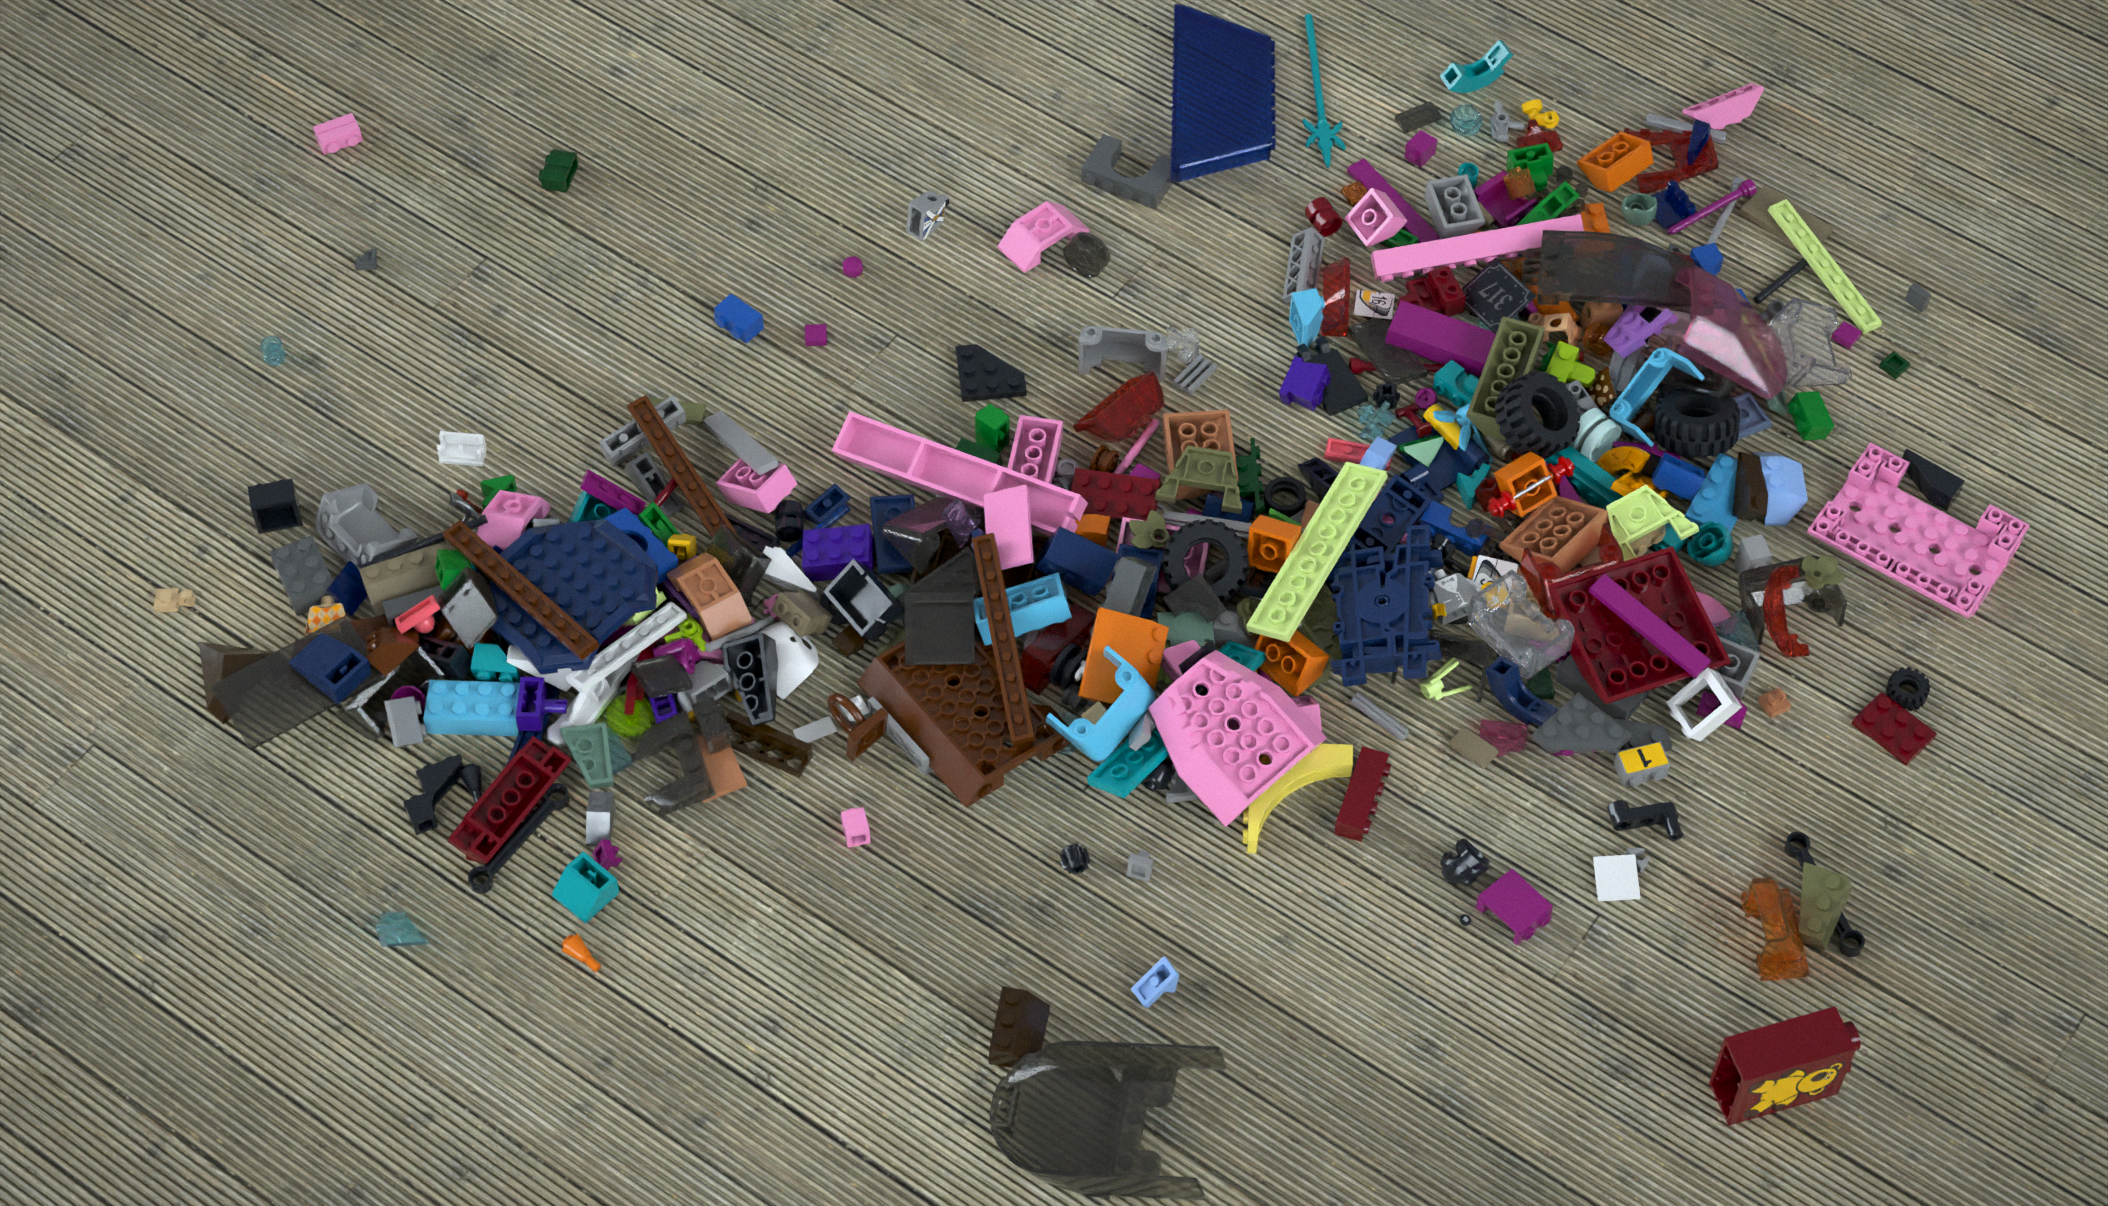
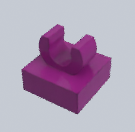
M602 839L592 852L594 860L607 871L611 866L616 867L622 861V858L615 857L619 848L612 846L610 840Z

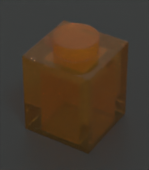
M1519 166L1508 170L1509 174L1503 177L1511 201L1536 192L1529 168L1521 170Z

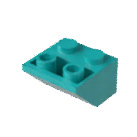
M475 643L470 669L477 681L520 683L521 676L517 668L507 662V656L498 645Z
M583 851L565 867L552 892V897L586 924L619 894L618 882L612 874Z

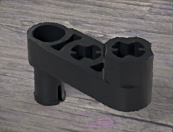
M1617 800L1607 806L1613 828L1616 831L1664 824L1670 841L1679 840L1684 835L1678 822L1679 815L1673 802L1657 803L1629 809L1626 801Z

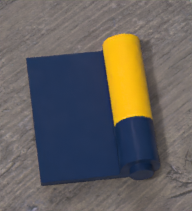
M1434 404L1425 411L1422 417L1423 423L1430 422L1432 426L1431 434L1419 438L1416 433L1417 428L1413 425L1388 438V441L1398 445L1433 435L1442 436L1444 438L1443 444L1429 467L1425 466L1429 472L1430 481L1441 492L1456 483L1457 473L1470 476L1475 470L1479 471L1483 463L1489 465L1490 456L1471 437L1466 451H1463L1459 445L1461 427L1456 421L1446 423L1436 420L1433 412L1445 410L1439 404ZM1397 451L1412 467L1419 464L1416 460Z

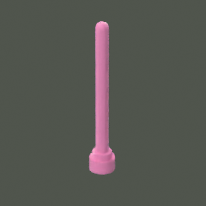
M1153 419L1113 473L1123 474L1158 428L1159 420Z

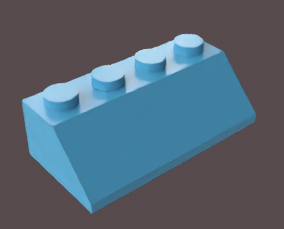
M1719 453L1685 514L1689 521L1694 522L1698 527L1706 522L1714 521L1715 523L1723 524L1731 533L1738 520V517L1732 516L1737 459Z

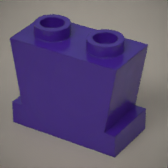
M1295 356L1279 390L1282 403L1290 405L1291 402H1294L1314 412L1316 406L1320 405L1325 386H1328L1331 380V374L1327 365L1304 362L1303 358Z

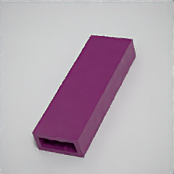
M1401 300L1389 326L1385 344L1444 365L1453 360L1465 369L1464 372L1480 377L1496 333L1494 334L1492 331Z

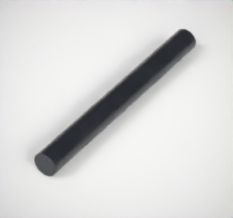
M1803 257L1753 298L1754 302L1760 304L1806 267L1808 262Z

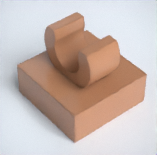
M1776 688L1760 696L1758 699V703L1770 718L1790 710L1791 703L1787 700L1786 694L1781 688Z

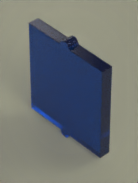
M352 561L347 562L327 589L336 600V603L343 604L344 610L349 615H353L367 596L360 571Z

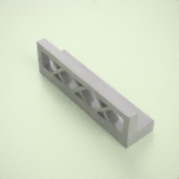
M1313 227L1292 235L1282 298L1285 303L1291 301V291L1296 285L1295 292L1318 288L1325 238ZM1304 239L1302 243L1298 246L1299 240ZM1302 253V256L1296 262V259ZM1298 269H1299L1298 274L1293 278L1294 274H1295V273L1298 271Z
M874 697L868 699L871 716L882 707ZM888 714L886 733L924 775L933 771L929 767V757Z

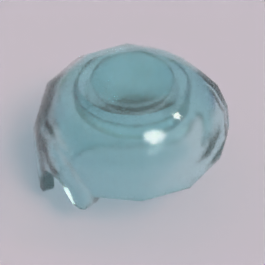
M1460 105L1450 114V123L1455 133L1462 137H1471L1478 133L1482 127V117L1473 105Z

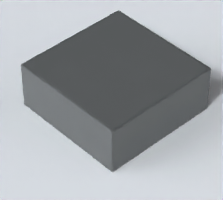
M1913 283L1908 289L1905 301L1920 312H1923L1928 306L1931 294L1916 283Z

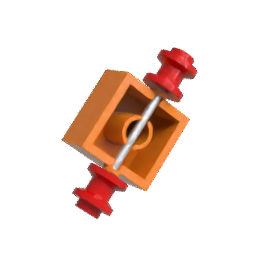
M1530 451L1494 472L1501 491V498L1495 499L1492 497L1489 499V512L1494 517L1502 518L1504 517V511L1508 509L1522 517L1556 497L1557 493L1553 482L1559 484L1561 483L1562 476H1573L1574 465L1572 461L1561 456L1557 459L1558 464L1553 465L1549 463L1546 465L1544 458Z

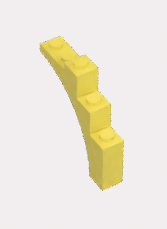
M1320 744L1243 811V823L1248 824L1247 830H1243V844H1247V853H1257L1258 838L1264 822L1271 811L1286 796L1315 781L1336 777H1351L1353 745Z

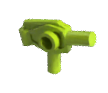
M687 614V619L677 625L680 631L664 636L666 643L680 638H690L701 651H706L705 645L707 643L702 638L703 628L690 614Z

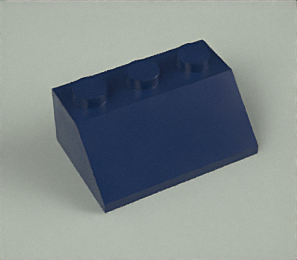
M1059 526L1042 546L1035 568L1046 575L1058 572L1061 581L1065 584L1072 585L1086 594L1096 596L1105 586L1120 555Z

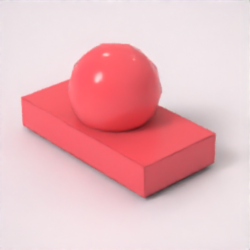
M434 595L427 597L395 618L397 628L401 634L412 627L419 633L426 634L431 632L435 625V619L432 614L441 609Z

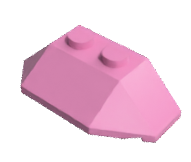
M1750 83L1682 109V112L1705 127L1722 130L1728 124L1740 123L1742 119L1749 117L1764 89L1763 86Z

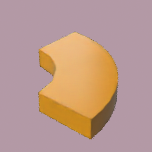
M1621 446L1605 452L1596 464L1613 477L1623 469L1640 473L1650 454L1638 447Z

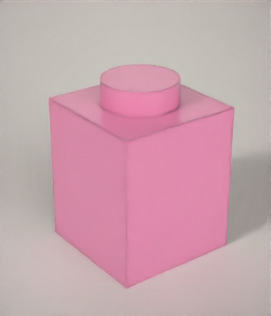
M864 807L850 808L841 812V822L847 847L871 843Z

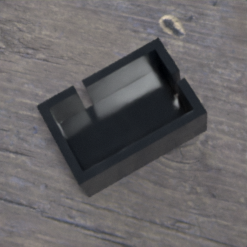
M853 559L823 592L862 637L876 642L889 628L886 624H893L906 609L885 585L877 580L878 577L867 565Z

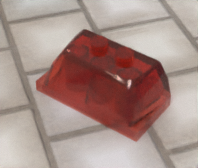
M1151 371L1130 378L1073 424V428L1077 433L1085 431L1093 438L1106 443H1116L1134 436L1137 433L1136 429L1139 426L1143 427L1152 421L1151 417L1164 406L1163 391L1157 376Z

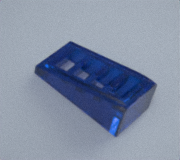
M1698 119L1695 120L1688 148L1687 165H1693L1708 141L1710 135L1709 123Z

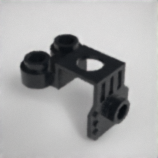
M1437 533L1431 540L1430 550H1441L1443 559L1445 558L1444 566L1455 573H1461L1467 578L1470 567L1466 569L1451 559L1456 547L1451 544L1448 538ZM1485 543L1476 557L1479 555L1487 556L1486 548L1488 544ZM1452 565L1456 566V567L1459 568L1461 571L1455 569Z

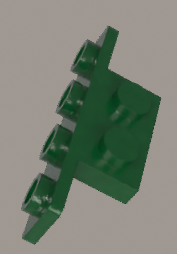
M1250 438L1251 455L1235 456L1239 480L1237 485L1239 486L1240 497L1254 496L1257 519L1261 513L1265 512L1264 499H1260L1259 496L1263 494V482L1258 481V477H1262L1261 463L1257 464L1256 459H1260V447L1255 446V438Z

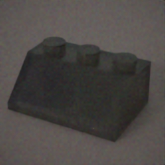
M1677 344L1674 352L1687 358L1705 378L1701 381L1672 366L1661 383L1721 399L1735 390L1743 370L1737 359Z

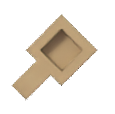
M179 588L156 589L154 610L155 612H178L179 606H195L196 597H192L193 590H183L180 592Z

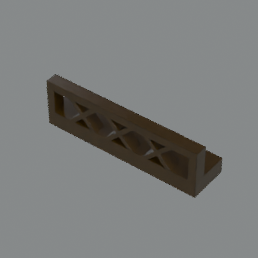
M731 709L726 715L727 726L724 729L726 737H728L732 730L739 733L742 738L735 741L728 739L732 749L800 778L813 758L811 744L765 724L753 726L749 717ZM757 741L761 744L762 748L752 750L748 748L747 743ZM778 750L781 752L782 757L772 759L768 757L767 752ZM798 759L802 762L798 769L788 766L787 761Z

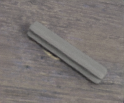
M1356 693L1352 697L1351 703L1400 741H1404L1408 737L1409 730L1361 693Z

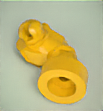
M1541 99L1521 104L1523 113L1528 115L1530 120H1534L1533 123L1537 126L1544 127L1545 129H1552L1557 126L1559 116L1555 111L1540 113L1543 109Z

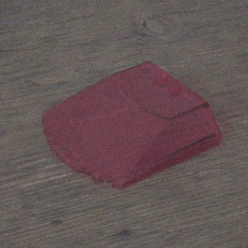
M1696 265L1681 268L1675 275V280L1691 290L1692 321L1682 344L1678 347V352L1769 400L1774 398L1776 394L1781 392L1787 381V362L1781 344L1772 328L1730 283Z

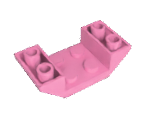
M1046 201L1015 220L998 244V249L1023 273H1026L1041 263V252L1065 236L1072 242H1075L1089 233V229L1064 205Z
M500 490L482 512V515H486L488 523L478 527L477 535L492 549L504 551L525 533V526L531 519H544L550 512L551 505L542 497Z

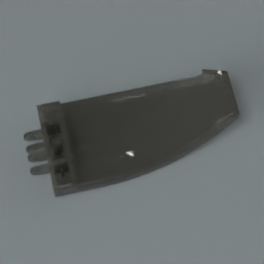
M1543 230L1541 248H1528L1524 252V257L1527 259L1523 262V273L1526 275L1522 276V283L1538 286L1537 304L1559 305V301H1580L1667 308L1690 314V321L1712 316L1714 278L1682 257L1654 244L1610 233Z

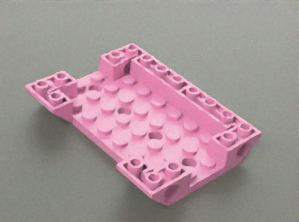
M1870 442L1850 470L1844 486L1832 502L1828 501L1808 528L1807 533L1966 618L1974 616L2015 555L2030 525L1990 504L1979 519L1976 529L1898 489L1897 487L1910 462ZM1849 507H1857L1860 511L1854 512ZM1890 527H1895V528H1897L1900 532H1898V533L1891 532V531L1889 530V528H1890ZM1935 548L1940 553L1933 554L1929 551V549ZM1975 569V570H1977L1980 574H1979V575H1973V574L1970 573L1969 570Z

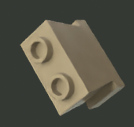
M803 589L796 592H780L771 609L800 637L814 632L817 635L824 634L833 617Z

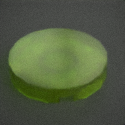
M626 694L618 696L607 708L606 717L609 728L615 734L627 738L628 736L637 737L645 733L653 721L651 704L646 698L635 700L634 714H624Z

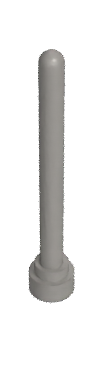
M1741 177L1734 178L1730 185V192L1732 193L1737 190L1740 183L1745 179ZM1737 199L1724 206L1706 245L1714 242L1716 244Z

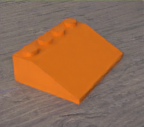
M1101 607L1098 608L1078 696L1095 703L1099 701L1103 706L1110 708L1124 691L1115 681V673L1118 667L1103 656L1104 648L1107 645L1131 664L1155 691L1169 627L1148 619Z

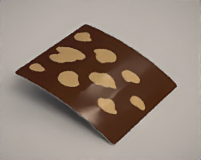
M1609 365L1595 375V381L1592 386L1584 388L1599 409L1617 397L1611 381Z

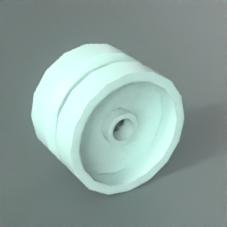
M1592 408L1580 417V421H1578L1580 423L1578 435L1570 446L1596 463L1605 452L1612 449L1613 441H1618L1622 431L1621 426L1612 419L1607 420L1606 414L1600 409Z

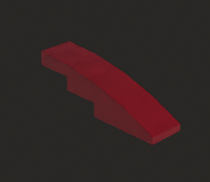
M656 641L641 651L633 665L628 680L624 714H634L635 700H643L645 683L654 681L655 657L653 648H656Z

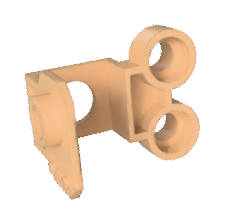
M1533 313L1528 317L1527 323L1545 328L1543 341H1548L1550 332L1565 331L1569 345L1577 347L1578 340L1582 336L1581 328L1572 320L1570 313L1545 315V317L1539 313ZM1554 319L1562 320L1559 326L1551 327V321Z

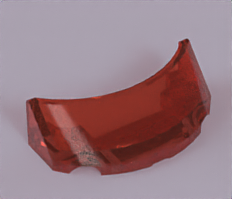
M1343 257L1322 268L1323 299L1325 302V308L1322 309V336L1347 337L1350 302L1349 257Z
M1798 565L1776 567L1767 581L1763 597L1764 618L1768 632L1778 649L1789 659L1810 656L1808 644H1800L1796 640L1798 639L1797 634L1788 635L1783 590L1791 589L1789 582L1799 577Z

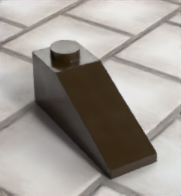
M1739 452L1732 516L1752 521L1767 515L1768 491L1759 457Z

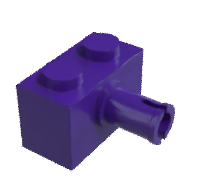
M521 677L516 709L519 731L542 732L543 719L546 713H567V699L546 698L547 691L544 677Z

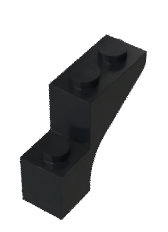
M460 754L447 757L433 765H426L416 771L423 794L412 796L408 800L403 801L406 814L416 836L438 827L435 808L438 802L461 779L459 772L462 770L463 762Z

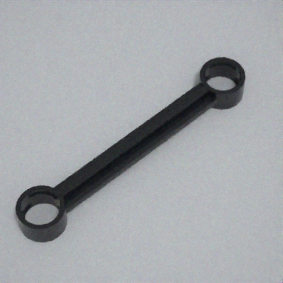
M553 783L544 794L545 800L497 851L488 864L477 866L469 872L468 881L473 892L484 894L490 891L494 884L493 876L554 810H562L569 804V794L566 786L560 783ZM560 792L565 794L564 798L559 801L549 799L553 793ZM485 875L489 877L488 881L484 884L477 885L473 883L477 876Z
M1802 832L1790 833L1784 845L1785 853L1789 857L1797 859L1802 870L1804 862L1817 866L1808 851L1810 847L1809 837ZM1799 841L1805 846V849L1796 850L1791 847L1789 842ZM1842 912L1835 927L1840 937L1838 948L1843 955L1856 957L1863 949L1865 938L1859 931L1851 929ZM1847 938L1854 939L1858 942L1859 947L1850 948L1845 945L1843 940Z

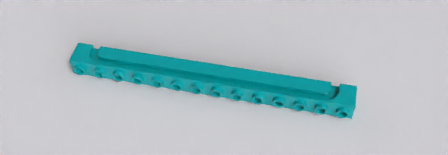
M1450 360L1435 373L1433 388L1437 393L1448 398L1455 406L1461 408L1471 403L1479 379L1472 374L1468 376L1464 373L1465 369ZM1572 446L1544 459L1548 464L1556 465L1558 464L1557 459L1559 457L1569 458L1574 465L1573 476L1567 477L1565 475L1576 493L1595 507L1607 510V505L1624 497L1610 489L1613 482L1617 480ZM1667 523L1665 524V537L1659 543H1653L1650 547L1655 551H1659L1673 546L1676 554H1678L1687 545L1688 538L1681 541L1671 524Z

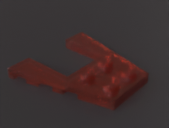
M1624 128V133L1650 141L1651 146L1669 143L1676 168L1673 170L1638 174L1636 181L1640 193L1648 194L1718 169L1719 167L1710 132L1683 131V133H1672L1671 130L1650 132V129L1629 131V128Z

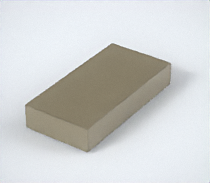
M1463 727L1448 742L1451 748L1482 769L1499 753L1497 748L1466 727Z

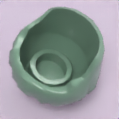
M1633 193L1623 198L1621 213L1628 223L1634 226H1645L1656 216V197L1644 193Z

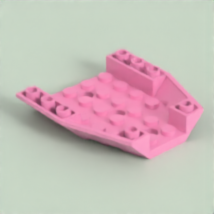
M1217 650L1199 660L1172 683L1148 708L1178 776L1225 827L1242 814L1253 801L1301 759L1314 751L1327 739L1281 687ZM1203 685L1207 688L1208 693L1204 696L1198 695L1195 687ZM1230 719L1236 720L1239 724V729H1229L1227 721ZM1259 755H1268L1271 759V764H1261Z

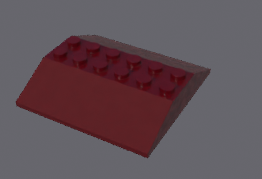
M1673 546L1548 586L1566 645L1582 677L1605 705L1692 676L1588 592L1590 587L1603 574H1606L1711 660L1707 668L1714 670L1731 664Z

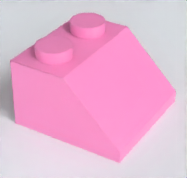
M1371 188L1344 218L1366 247L1373 246L1395 236L1407 222V219L1388 195L1374 188Z

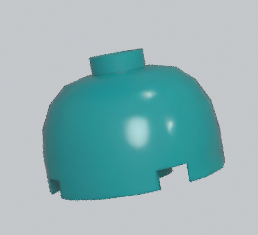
M1714 521L1701 524L1699 532L1693 534L1694 537L1691 542L1688 540L1687 550L1691 558L1705 567L1722 565L1729 559L1734 549L1733 537L1723 524L1715 523Z

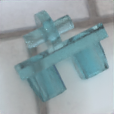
M1384 401L1375 413L1373 405L1368 407L1361 406L1357 410L1359 423L1364 424L1367 422L1358 436L1362 440L1366 436L1372 440H1375L1377 436L1382 437L1385 430L1377 425V422L1388 428L1396 416L1387 409L1390 405L1387 401Z

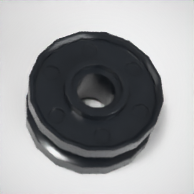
M1076 642L1069 644L1055 660L1049 674V682L1055 687L1061 685L1063 692L1071 684L1080 686L1083 675L1079 681H1076L1075 674L1080 668L1082 660L1086 661L1088 650L1082 651V647Z

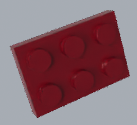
M1883 692L1872 700L1852 721V725L1906 766L1937 735L1935 731Z

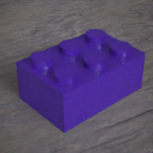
M869 524L803 530L802 569L805 576L811 582L834 580L853 559L867 565L874 573V538Z

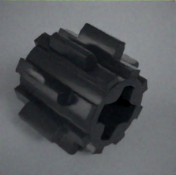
M1389 382L1376 386V392L1373 393V401H1376L1377 408L1388 411V409L1392 410L1397 407V401H1400V393L1397 392V386L1391 385Z
M1073 843L1062 849L1060 861L1063 870H1067L1069 874L1076 875L1088 869L1090 860L1086 847L1082 848L1081 844Z

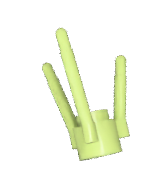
M1452 657L1428 679L1420 684V689L1427 699L1434 697L1438 701L1443 697L1472 689L1473 686L1470 684L1441 692V689L1444 688L1441 678L1459 665V662L1455 661V657Z

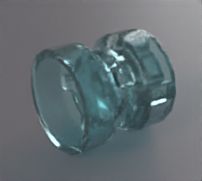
M276 336L264 338L261 341L260 347L266 364L277 366L283 363L286 356L281 339Z

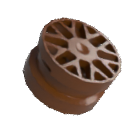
M1105 445L1099 446L1091 459L1089 470L1113 473L1118 464L1116 457L1119 458L1120 453L1116 450H1109Z
M447 614L436 626L432 638L457 644L463 637L467 624L462 620L458 621L457 617L453 614Z

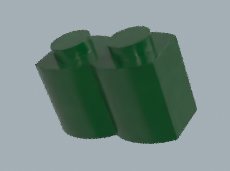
M552 149L550 155L546 156L544 168L539 172L538 179L541 182L542 189L560 192L568 191L579 164L576 152Z

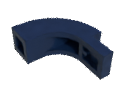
M1499 656L1486 669L1488 683L1498 701L1510 714L1527 726L1533 722L1541 727L1559 710V708L1539 699L1526 688L1521 680L1518 664Z

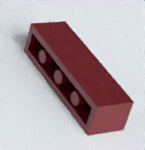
M1362 746L1336 820L1334 834L1362 842L1364 833L1369 834L1372 821L1369 819L1371 814H1376L1379 804L1376 801L1377 795L1382 796L1385 783L1382 780L1384 776H1389L1392 764L1388 763V753Z

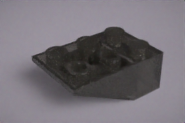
M724 524L720 525L706 550V553L717 558L740 591L742 597L751 598L772 561L770 557Z
M467 566L438 597L442 613L468 649H471L475 643L482 639L483 634L497 622L499 617L488 578Z

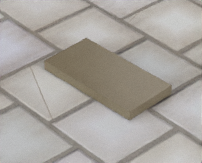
M1763 186L1740 208L1739 213L1798 250L1768 212L1769 206L1787 198L1769 186ZM1787 199L1821 243L1832 233L1833 228Z

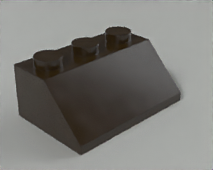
M1002 986L989 1047V1064L1038 1072L1050 1005L1027 990Z

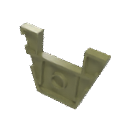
M1188 445L1176 462L1173 471L1165 478L1164 484L1157 490L1155 500L1175 503L1179 485L1225 492L1221 511L1242 513V502L1240 501L1232 452Z

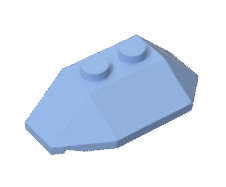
M1753 452L1752 455L1760 459L1768 491L1767 515L1763 517L1764 526H1787L1808 501L1802 464L1777 452Z

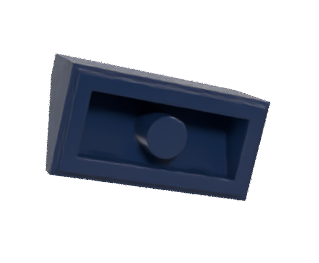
M834 483L804 509L803 517L820 525L849 501L851 497Z

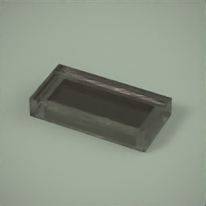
M1430 101L1396 114L1395 120L1404 133H1408L1441 120V114Z

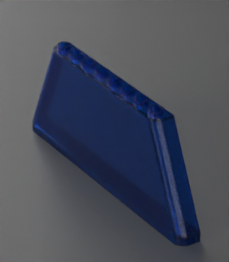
M1174 4L1170 182H1181L1270 159L1271 150H1275L1276 138H1272V136H1275L1276 124L1272 123L1275 122L1276 112L1272 109L1275 108V96L1272 95L1275 94V82H1272L1275 79V68H1272L1275 65V54H1271L1275 50V41L1271 40L1269 35L1183 4Z

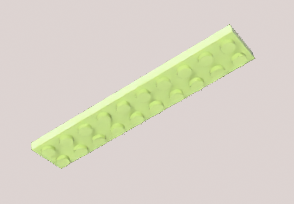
M1350 462L1344 464L1247 623L1246 627L1249 632L1285 642L1290 641L1388 478L1386 471Z

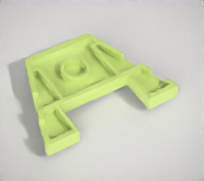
M1647 485L1606 506L1618 563L1637 558L1629 544L1667 523L1671 524L1681 541L1699 532L1697 524L1689 521L1683 513L1671 507L1665 499Z

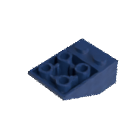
M320 633L288 662L291 667L337 704L371 675L368 659L353 647L324 633Z

